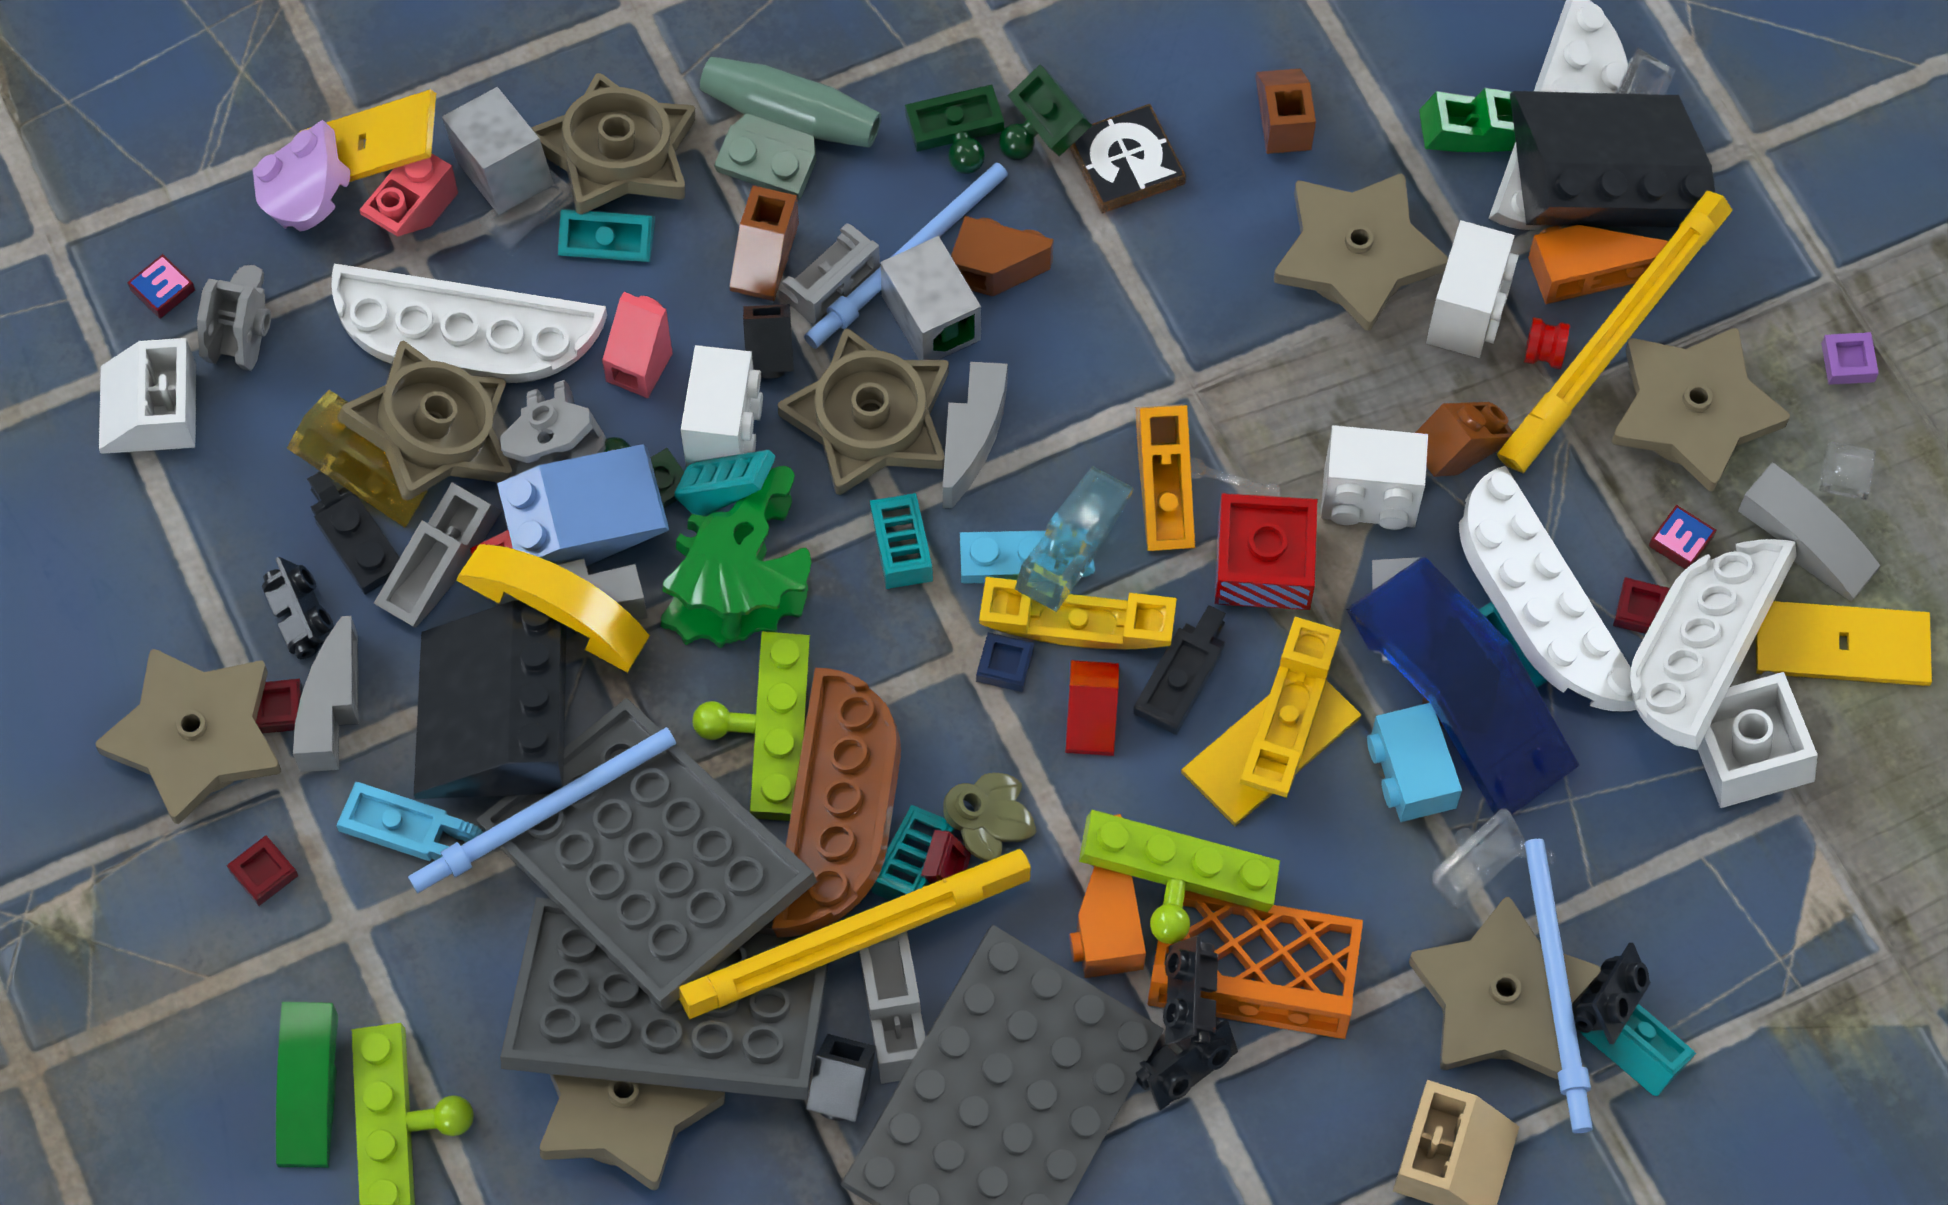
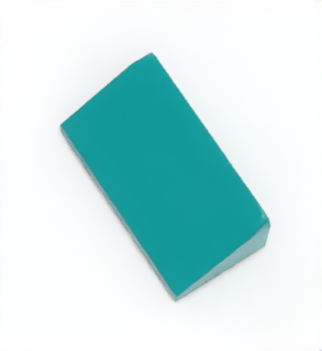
M561 209L558 255L650 262L655 216L589 211L580 215L573 209Z
M1639 1004L1614 1044H1609L1603 1030L1590 1031L1589 1033L1581 1032L1587 1040L1654 1096H1658L1696 1055L1693 1049Z

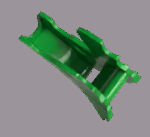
M778 466L770 469L761 490L738 500L729 512H713L708 516L690 515L687 529L696 532L697 535L690 538L680 533L676 539V550L686 556V558L663 581L662 591L673 596L674 599L661 615L660 626L677 632L685 645L703 638L709 639L718 648H722L726 643H733L738 640L745 641L755 632H777V623L784 616H794L797 618L802 616L808 594L807 580L811 569L809 550L807 548H800L777 559L764 561L767 553L764 542L769 533L768 521L772 519L784 521L791 508L792 497L790 491L795 478L791 468Z

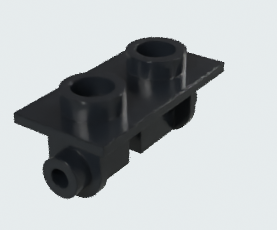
M277 557L275 560L279 569L271 570L263 576L265 582L262 585V589L274 616L280 618L291 611L292 615L278 623L289 652L296 654L298 659H306L315 653L314 647L319 643L323 645L325 639L334 628L333 621L328 612L319 605L313 591L317 587L316 582L310 571L303 565L298 566L286 559Z
M1198 935L1169 945V954L1165 962V972L1168 976L1167 1003L1163 1011V1022L1166 1026L1165 1044L1168 1045L1190 1038L1191 1045L1208 1046L1210 1045L1211 1037L1216 1035V1000L1202 998L1201 991L1210 993L1217 991L1219 955L1214 953L1213 944L1201 942V936Z
M1628 943L1621 956L1608 958L1602 963L1601 972L1597 980L1590 986L1592 993L1585 994L1580 1004L1573 1010L1575 1026L1580 1032L1589 1033L1590 1031L1603 1030L1609 1044H1614L1651 983L1648 969L1641 962L1634 943Z
M1216 1017V1035L1211 1037L1210 1045L1194 1046L1190 1044V1038L1176 1042V1045L1182 1050L1178 1055L1167 1045H1164L1152 1054L1147 1061L1143 1060L1139 1063L1142 1068L1135 1073L1138 1077L1136 1081L1144 1090L1150 1087L1156 1106L1160 1111L1174 1100L1185 1096L1192 1086L1212 1071L1223 1067L1238 1052L1229 1022L1226 1019L1220 1022Z

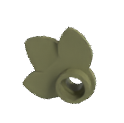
M987 773L982 775L974 785L970 783L955 785L944 798L943 813L947 823L954 829L961 831L966 849L982 861L987 862L1000 857L1002 842H1021L1036 834V826L1031 813L1025 806L1015 801L1020 794L1022 783L1013 776L1004 773ZM963 800L969 802L975 812L966 809Z

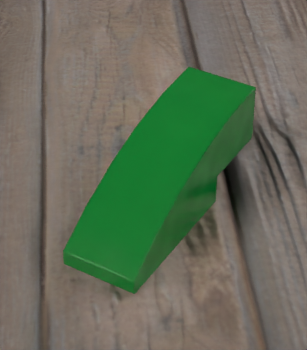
M1484 88L1476 97L1436 91L1419 109L1425 149L1451 152L1513 151L1516 140L1510 93L1512 92Z
M282 1002L276 1092V1165L278 1167L329 1168L337 1069L334 1061L338 1013L333 1003Z

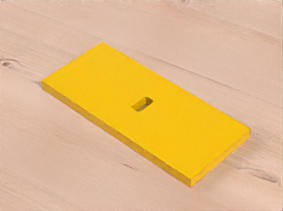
M433 90L423 91L326 122L335 131L338 159L350 169L349 182L431 157L436 93Z
M1773 601L1756 634V674L1774 675L1784 672L1785 676L1930 686L1932 683L1930 612ZM1839 636H1847V650L1839 649Z
M1327 680L1296 774L1354 725L1362 715ZM1269 695L1181 769V773L1234 827L1272 795V793L1240 784V779Z

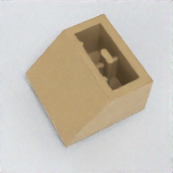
M1427 1080L1393 1192L1433 1205H1497L1520 1126L1477 1095Z

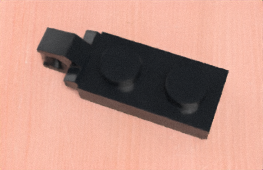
M324 469L307 478L312 487L311 492L318 500V503L310 507L315 515L316 524L362 592L366 595L386 583L400 557L356 493H352L348 486L337 490Z
M1208 605L1196 628L1186 623L1183 629L1179 628L1172 639L1171 646H1168L1135 703L1133 714L1177 735L1221 658L1225 642L1218 639V636L1225 625L1223 621L1226 615L1225 612Z

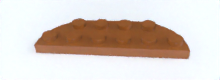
M815 668L786 841V847L814 872L817 882L774 918L772 929L777 937H792L814 932L842 918L867 895L877 880L885 861L901 758L900 736L895 720L886 703L869 688L866 682L839 670Z

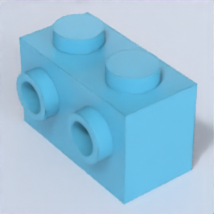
M1430 702L1376 716L1372 734L1367 736L1368 750L1373 763H1381L1386 778L1382 779L1383 795L1389 808H1396L1400 822L1456 809L1462 788L1433 703Z

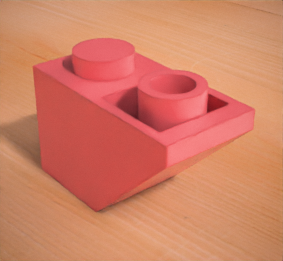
M431 154L430 158L394 168L359 209L360 214L397 237L431 227L458 194L452 165Z
M623 292L602 359L605 378L608 383L649 398L673 354L667 310L653 298L648 296L636 297Z

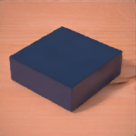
M988 632L976 674V682L1023 692L1034 652V643Z

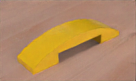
M479 544L456 580L497 603H500L507 593L587 636L590 639L585 648L586 651L627 673L650 636L628 611L602 590L573 572L526 552L507 547Z
M986 577L979 624L1007 634L1059 645L1097 649L1158 648L1171 646L1177 598L1129 593L1127 601L1034 590L1033 582Z
M1294 617L1281 656L1280 665L1240 779V784L1287 798L1314 721L1341 630Z

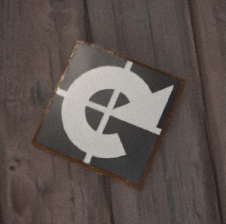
M1151 104L1093 123L1070 146V150L1101 213L1186 183V174Z

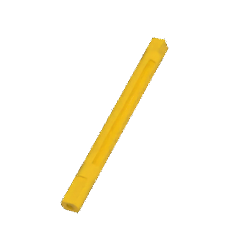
M1708 190L1705 192L1645 272L1550 391L1543 395L1497 453L1498 458L1504 465L1524 474L1571 415L1572 409L1701 247L1707 244L1733 211L1723 195Z
M1019 848L681 985L679 987V1000L689 1019L695 1018L1030 881L1031 866L1026 855Z

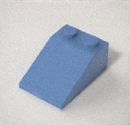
M644 444L538 465L497 483L513 549L543 558L557 565L584 558L585 564L588 566L669 531L648 447Z

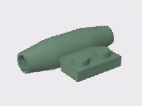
M710 57L701 75L700 91L744 114L735 124L730 125L714 164L716 172L763 188L797 195L798 200H801L817 161L815 139L870 148L879 131L881 123L880 112L833 87L768 65Z

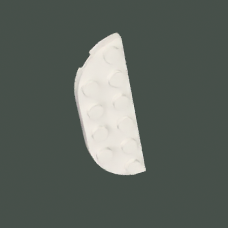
M1590 0L1565 1L1534 91L1628 94L1629 71L1622 43L1612 24L1598 5ZM1515 142L1488 219L1511 228L1537 230L1548 225H1526Z
M335 263L332 271V295L338 316L346 332L363 350L391 364L400 341H405L431 361L452 364L472 376L503 378L506 383L535 381L554 375L579 360L599 337L607 318L606 306Z
M1503 466L1489 472L1477 483L1465 499L1464 517L1459 522L1460 540L1473 572L1518 646L1533 667L1548 682L1563 693L1569 688L1591 699L1590 706L1603 710L1620 712L1636 710L1630 680L1631 667L1507 467Z
M1766 539L1735 544L1736 551L1722 554L1710 560V555L1707 554L1691 564L1675 580L1634 656L1630 673L1632 695L1636 710L1643 721L1661 737L1669 740L1676 746L1698 750L1797 556L1795 541Z

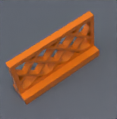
M1185 890L1183 906L1196 908L1204 919L1191 926L1183 940L1194 937L1211 927L1225 943V945L1214 951V953L1219 955V960L1233 953L1246 969V971L1236 977L1224 976L1218 971L1217 991L1212 993L1201 991L1202 998L1216 1000V1017L1346 1039L1352 1013L1363 920L1273 905L1268 912ZM1231 914L1244 916L1253 927L1238 937L1233 938L1220 921ZM1279 923L1293 924L1302 936L1283 947L1269 929ZM1329 931L1351 934L1349 946L1335 955H1332L1319 937ZM1260 935L1274 953L1255 964L1241 946ZM1159 940L1147 1005L1164 1008L1167 1003L1168 983L1164 962L1166 954L1169 953V945L1172 944H1166ZM1310 944L1322 958L1323 962L1305 973L1292 958L1291 954ZM1347 959L1345 970L1340 963ZM1282 961L1296 979L1285 986L1272 984L1262 972ZM1331 969L1343 983L1342 996L1321 992L1312 980Z

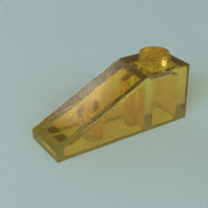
M328 390L304 415L287 449L406 528L428 491L425 490L407 501L402 498L385 451L338 421L337 416L341 407L348 402L331 390Z

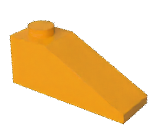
M1187 405L1135 407L1147 551L1195 548Z

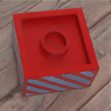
M1221 494L1218 516L1214 604L1310 610L1315 588L1318 499Z

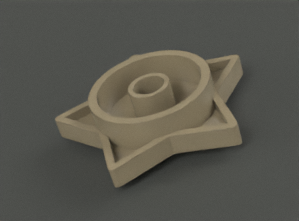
M596 73L585 94L572 103L565 115L531 127L540 138L545 157L568 172L577 214L581 215L627 193L671 199L685 198V182L675 151L695 121L694 105L658 103L643 92L619 87L603 74Z
M1397 174L1353 193L1298 180L1296 182L1294 197L1301 234L1276 267L1274 273L1275 283L1316 290L1326 299L1340 304L1364 330L1370 331L1390 297L1401 286L1444 273L1448 257L1410 223L1405 175Z
M1731 328L1688 349L1636 338L1628 340L1625 352L1636 397L1615 429L1612 438L1614 445L1655 451L1663 458L1681 464L1707 490L1714 491L1738 445L1787 426L1790 414L1747 378L1740 333L1737 328Z
M844 329L831 364L822 374L821 378L778 402V415L823 445L833 486L838 495L850 490L885 466L943 469L945 455L930 413L948 376L949 363L947 360H903L894 354L877 350L852 330Z
M400 341L396 349L386 384L344 404L337 416L339 422L385 451L401 496L406 501L449 476L502 482L509 478L512 471L507 457L501 451V444L492 427L493 417L506 381L503 378L472 376L452 364L431 361L405 341Z
M150 650L140 704L96 741L95 745L99 754L150 774L175 824L181 823L210 793L223 789L234 781L280 774L281 767L256 724L268 675L266 665L263 661H255L203 672L159 650Z
M1505 897L1470 941L1412 952L1409 959L1410 966L1443 1011L1440 1068L1442 1070H1449L1490 1058L1510 1059L1558 1079L1557 1073L1562 1070L1542 946L1510 897ZM1563 953L1573 1006L1597 980L1601 969L1598 965ZM1497 989L1506 990L1512 996H1502L1498 993Z
M550 1074L559 1100L540 1143V1157L544 1160L593 1158L605 1164L618 1166L649 1189L657 1190L672 1143L678 1133L725 1103V1092Z

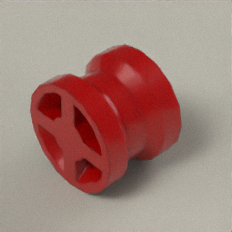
M1533 317L1525 349L1524 363L1534 364L1537 361L1547 362L1551 368L1561 370L1570 324L1560 322L1556 326L1547 325L1543 319Z

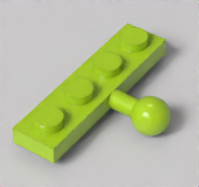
M762 631L756 714L729 712L721 703L709 701L699 705L692 717L695 732L707 740L719 739L727 732L754 734L749 812L756 819L790 821L804 738L810 635Z
M1091 810L1086 817L1079 862L1166 885L1163 905L1153 912L1150 919L1152 934L1156 939L1166 944L1180 942L1189 932L1190 919L1187 912L1183 909L1185 890L1268 912L1274 905L1280 860L1095 810Z
M402 1023L351 1029L360 1205H415L411 1132L438 1129L447 1136L462 1135L473 1123V1108L463 1097L452 1095L441 1099L435 1108L410 1111L406 1028Z

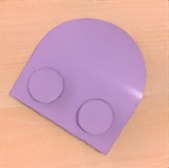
M321 120L310 129L299 132L290 143L276 153L265 156L253 168L255 196L258 205L285 229L288 226H293L298 231H305L319 224L335 209V204L331 201V198L338 189L339 184L343 187L349 185L350 169L338 159L334 129Z

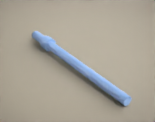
M994 163L891 257L934 237H941L1008 176L1006 169L1000 163ZM881 266L847 297L840 296L826 309L827 315L804 335L806 342L812 348L817 349L839 328L846 329L859 317L858 311L881 291Z
M665 727L460 846L456 842L440 852L442 857L408 876L412 886L418 894L451 874L456 878L472 868L471 862L674 746L676 741L673 735Z
M1531 839L1524 844L1562 1070L1557 1073L1560 1092L1567 1097L1572 1132L1586 1133L1593 1130L1587 1092L1591 1090L1588 1068L1582 1067L1545 842L1543 839Z

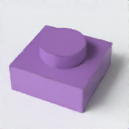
M1871 332L1824 336L1821 345L1828 385L1875 382L1879 373Z

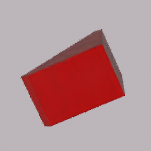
M1071 660L1065 753L1114 756L1119 663Z

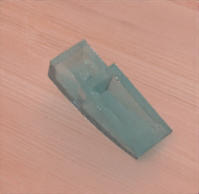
M1092 466L1048 522L1045 535L1021 565L1015 590L1057 612L1102 546L1132 495L1134 488Z

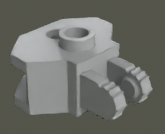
M243 265V267H239V270H236L230 282L208 279L202 290L197 317L199 356L206 362L216 364L220 355L224 354L234 356L235 363L243 370L252 371L258 360L262 336L265 337L268 333L271 322V311L265 308L264 289L261 288L262 284H264L263 269L255 265Z
M565 380L554 384L555 398L545 401L544 396L538 389L528 391L526 396L527 407L521 408V416L500 436L501 451L504 456L515 459L516 474H520L538 465L602 453L606 449V436L589 408L574 404L572 391Z

